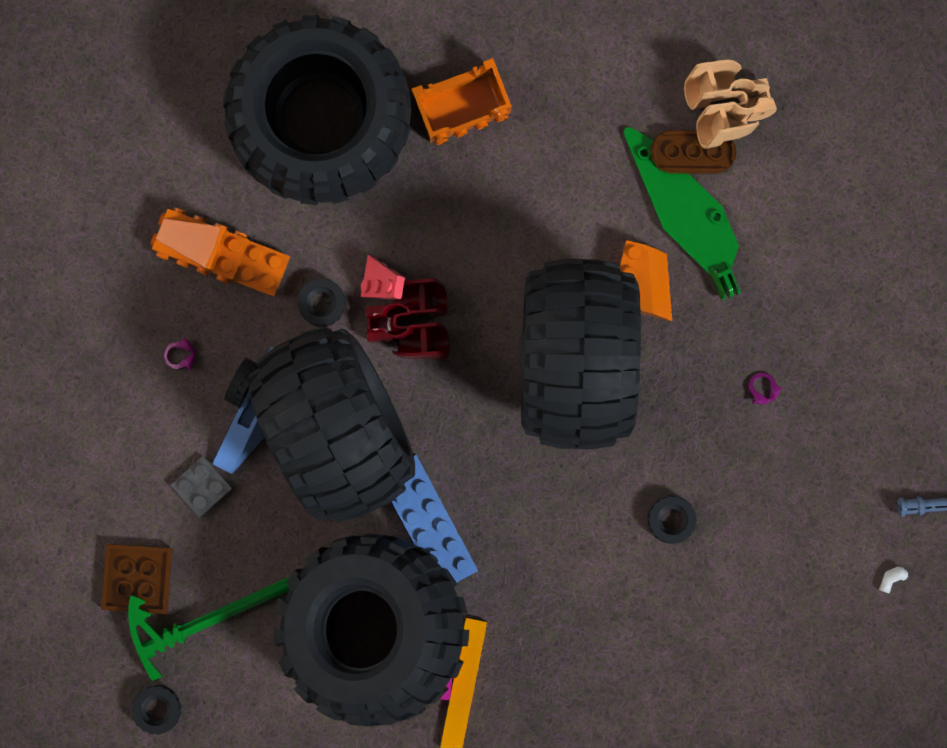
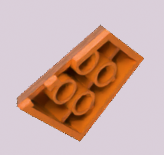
M626 240L620 261L621 272L634 274L638 282L641 314L672 321L667 253L648 245Z

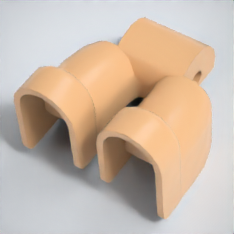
M734 60L700 63L693 68L685 81L684 93L690 109L705 108L699 116L696 125L697 137L703 148L718 147L724 141L747 136L759 125L758 120L767 118L776 112L777 108L774 99L771 98L767 78L735 80V75L742 67ZM738 98L740 102L739 104L735 102H729L710 105L711 102ZM747 121H757L756 123L752 124L747 123Z

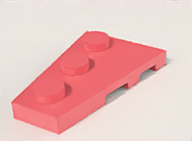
M368 255L364 280L361 283V297L367 299H401L405 277L394 269L388 268L387 264L380 262L377 257Z

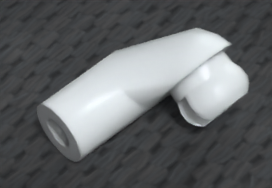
M895 567L886 571L879 590L890 593L894 582L907 579V570L903 567Z

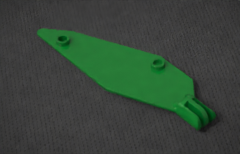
M631 127L625 128L623 134L663 230L712 277L721 301L725 300L726 296L728 298L733 297L734 293L736 295L740 294L741 290L732 271L739 245L723 206L690 174H668L660 171L653 164L650 156V148L654 140ZM645 151L647 157H642L640 152Z

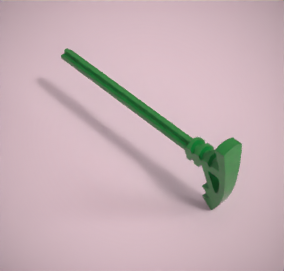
M290 577L183 625L174 623L172 630H169L167 627L163 628V634L161 635L145 620V618L151 616V612L139 607L145 604V599L130 595L128 609L130 633L137 653L151 680L154 681L163 676L162 672L150 659L156 656L155 651L159 650L163 653L166 646L174 648L177 641L183 644L185 639L192 634L288 592L290 589L286 582ZM137 625H140L152 639L142 643L137 631Z

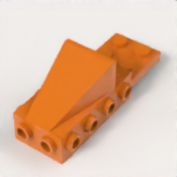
M174 207V210L167 209L166 213H162L158 225H161L159 232L154 233L150 245H153L152 250L156 252L155 256L167 261L168 258L177 260V265L188 268L189 265L197 268L196 272L206 276L209 273L217 276V280L227 284L229 281L272 297L276 296L290 256L249 241V239H246L247 235L239 231H235L233 234L227 231V227L215 223L214 226L206 223V219L197 215L194 218L186 216L187 212Z

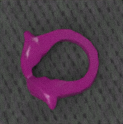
M186 337L182 341L169 344L164 352V360L167 365L174 370L182 368L192 369L196 359L195 349ZM174 347L191 352V355L179 364L171 363L168 358L169 351Z
M767 373L755 374L748 384V389L754 398L753 404H767L775 400L783 389ZM765 377L770 381L771 392L769 399H766L765 396L754 389L753 383L757 378Z

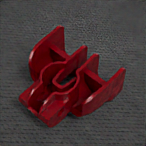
M438 279L404 281L401 299H395L396 303L366 307L367 342H397V351L392 350V353L400 358H430L436 360L449 357L448 331L441 323L399 326V318L420 315H429L430 317L446 316L448 310L447 292L445 285ZM432 296L436 297V299L439 301V303L435 305L433 308Z

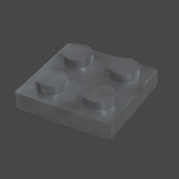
M204 456L170 485L199 518L232 490L230 485Z

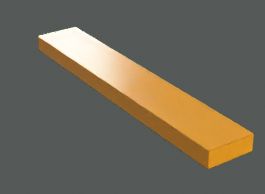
M465 619L464 630H469L468 646H462L460 660L464 661L458 676L453 680L440 748H463L487 626L485 621Z

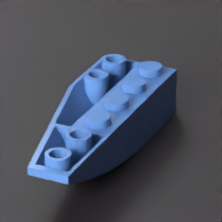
M249 390L213 462V465L231 474L236 471L265 438L254 412Z

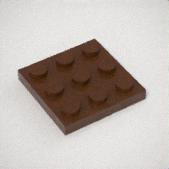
M106 544L101 610L128 612L130 595H135L145 599V604L140 605V608L151 613L168 614L173 548Z

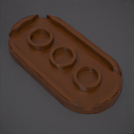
M696 130L664 131L654 139L650 148L653 164L660 171L668 174H720L727 171L736 159V146L732 140L724 141L718 147L705 149L699 143Z

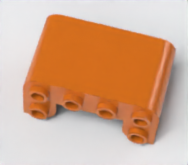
M493 58L484 61L479 70L477 66L473 67V70L434 85L432 83L428 84V89L426 87L423 88L422 85L412 88V96L430 143H435L436 145L447 142V138L454 135L456 138L468 134L467 130L483 129L488 126V122L496 120V122L508 119V114L511 113L512 106Z

